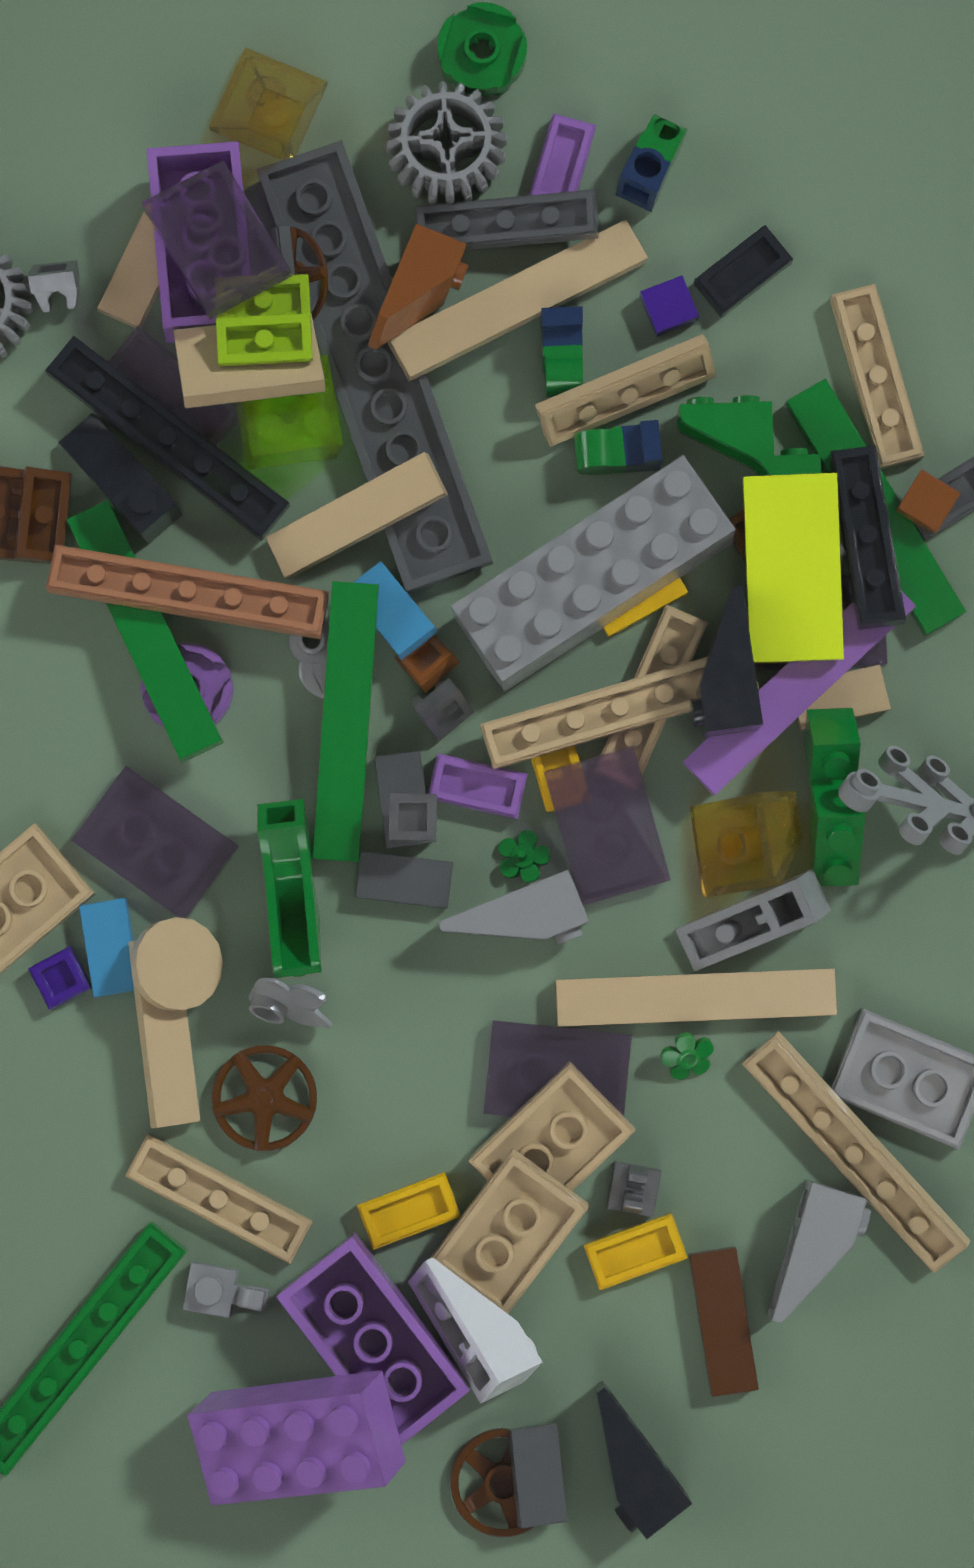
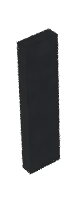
M876 445L830 451L829 463L831 473H837L839 521L844 549L846 550L845 556L858 630L904 624L906 613Z

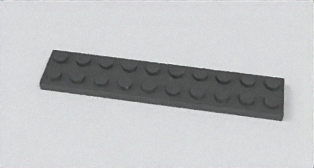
M342 140L256 169L275 225L296 227L307 232L317 242L324 255L328 270V290L324 305L319 315L313 321L320 352L366 481L369 482L415 456L426 452L429 454L447 491V496L384 529L405 591L409 594L492 565L493 560L426 374L409 382L388 343H385L378 349L368 346L378 314L392 283V278ZM299 237L296 245V261L303 263L305 267L319 266L311 246ZM321 280L309 283L311 312L319 297Z

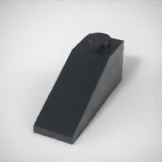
M93 413L58 442L148 544L183 515L173 499Z
M742 585L732 587L727 596L696 690L697 698L690 699L692 723L694 727L701 726L703 738L755 731L763 725Z
M602 1380L595 1385L615 1494L617 1501L620 1503L614 1510L631 1533L639 1529L647 1540L691 1506L692 1502L676 1477Z

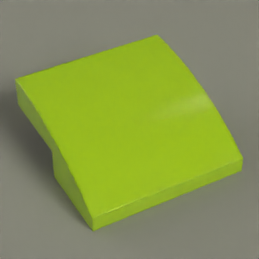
M308 274L215 279L219 367L313 361Z

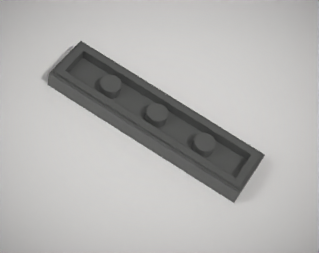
M595 189L415 206L416 224L466 243L465 251L599 238Z

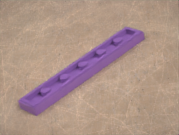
M902 592L905 613L907 615L916 605ZM852 602L842 612L843 660L788 662L758 691L763 725L758 730L708 737L682 763L715 796L896 625L858 630L854 603Z

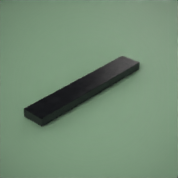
M75 336L70 339L45 369L46 374L260 541L266 537L290 507V503Z

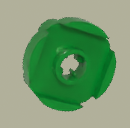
M477 2L467 5L466 10L460 11L455 16L453 13L448 17L440 29L437 41L438 60L443 78L453 84L454 87L461 82L465 86V93L471 94L477 89L481 92V96L505 94L510 89L511 84L520 77L527 59V39L525 33L517 24L515 16L500 5ZM479 40H486L489 42V49L494 51V53L490 57L486 56L485 59H480L475 56V52L469 49L473 43L479 46Z

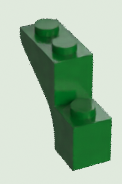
M754 395L735 397L732 399V403H714V398L695 397L688 399L687 404L679 405L676 422L677 429L682 435L750 468L758 476L821 473V455L808 454V449L788 448L781 450L780 455H774L772 401L760 402V397Z
M853 708L806 710L804 748L809 778L810 869L813 868L821 887L859 885L865 812H857L843 803L838 794V789L851 772H857L859 767L861 742Z
M304 799L257 804V832L264 869L274 978L301 977L307 974L321 973L320 915L312 873L311 840Z

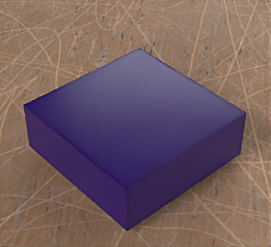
M683 275L640 291V299L656 337L694 323L699 319V314Z
M70 946L28 968L49 1010L92 988L73 948Z

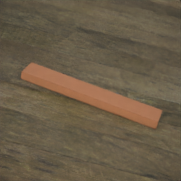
M55 545L46 584V590L51 594L321 639L329 600V591L61 545Z

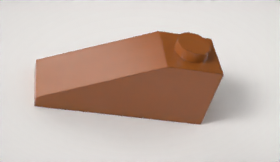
M415 224L378 314L368 343L369 347L378 349L443 306L450 288L459 291L469 266L460 262L467 245L466 243Z

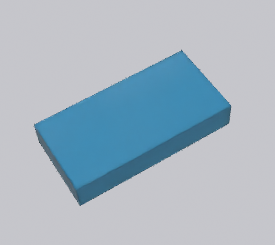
M381 561L353 582L379 584L376 630L401 660L437 633L435 626Z
M127 898L80 905L79 909L93 997L97 998L134 991L128 942L134 941Z

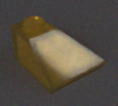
M245 47L209 128L213 132L237 142L239 141V143L280 160L296 156L328 83L323 79Z
M796 790L759 792L690 807L703 898L782 884L802 839Z

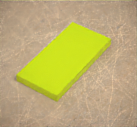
M837 473L743 477L748 628L754 663L843 660Z

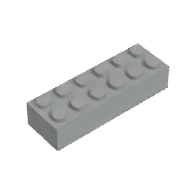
M682 455L451 605L453 616L505 693L679 577L681 578L733 544L736 529L685 456Z

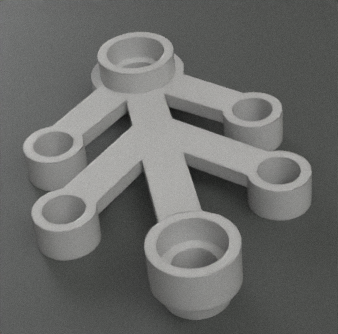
M897 746L887 747L878 760L880 768L888 775L895 777L909 790L881 784L877 775L867 769L851 772L838 789L840 799L845 805L857 812L869 811L876 801L922 811L920 814L910 813L899 826L900 835L913 845H921L930 835L932 829L945 817L955 819L958 823L952 822L948 824L939 836L940 844L944 849L952 854L960 855L972 842V838L974 839V798L967 795L947 777L950 773V768L944 760L937 756H928L918 768L919 776H917L908 768L911 759L903 749ZM930 786H935V787H936L941 793H943L949 800L944 799L941 795H939V794H938L933 788H931Z

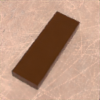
M736 1247L688 1253L711 1396L716 1397L759 1390Z

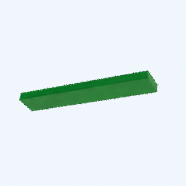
M826 378L786 401V408L814 454L821 455V466L826 473H831L829 463L830 451L866 447L865 442ZM880 469L901 591L916 605L910 613L925 637L967 611L914 523L896 512L900 500Z
M108 500L66 519L80 549L136 558ZM106 603L181 763L223 744L224 742L162 612Z
M332 581L312 859L360 861L379 584Z
M153 1221L147 1225L0 1408V1473L5 1477L12 1471L187 1253L188 1250Z

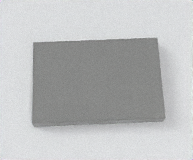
M861 1009L830 1088L845 1103L959 1150L974 1114V1055L871 1011Z

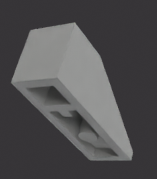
M812 868L766 887L675 930L695 972L814 924L832 910Z
M565 870L439 921L438 924L443 933L543 941L554 937L557 945L583 935L580 926L587 924L589 919L569 870Z
M806 1179L767 1312V1316L772 1321L782 1323L854 1246L856 1237L864 1236L871 1213L869 1209L865 1208L867 1199Z

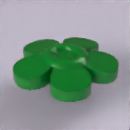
M529 830L520 832L518 836L519 845L512 838H504L500 842L498 850L503 857L509 859H505L500 864L499 869L502 875L507 879H513L520 872L521 879L524 882L532 883L537 881L540 877V871L536 865L544 866L550 862L551 855L549 849L543 845L537 846L538 837L533 831Z
M685 1032L676 1036L675 1044L677 1048L672 1046L665 1047L660 1055L662 1063L670 1067L671 1077L682 1080L689 1076L690 1069H692L694 1074L701 1075L710 1068L711 1063L707 1057L713 1053L714 1047L710 1039L703 1037L695 1042L694 1036L689 1032Z

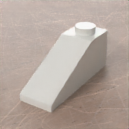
M433 1257L426 1260L408 1281V1284L480 1404L524 1383L543 1363L537 1354L535 1344L526 1336L517 1320Z

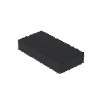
M764 225L695 278L693 284L717 314L723 318L791 265L793 258L768 227Z

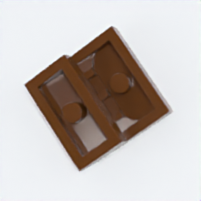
M0 466V560L51 564L55 545L64 546L72 473L28 466L24 470Z

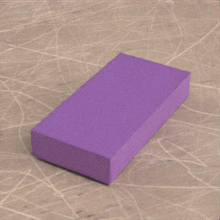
M553 113L529 195L579 190L595 135L596 125Z
M438 753L428 794H437V802L517 820L528 774L505 768L493 770L492 765Z

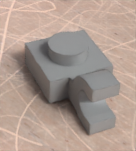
M194 1261L190 1265L183 1310L225 1318L232 1316L234 1305L262 1311L263 1308L267 1307L270 1288L239 1284L240 1269Z

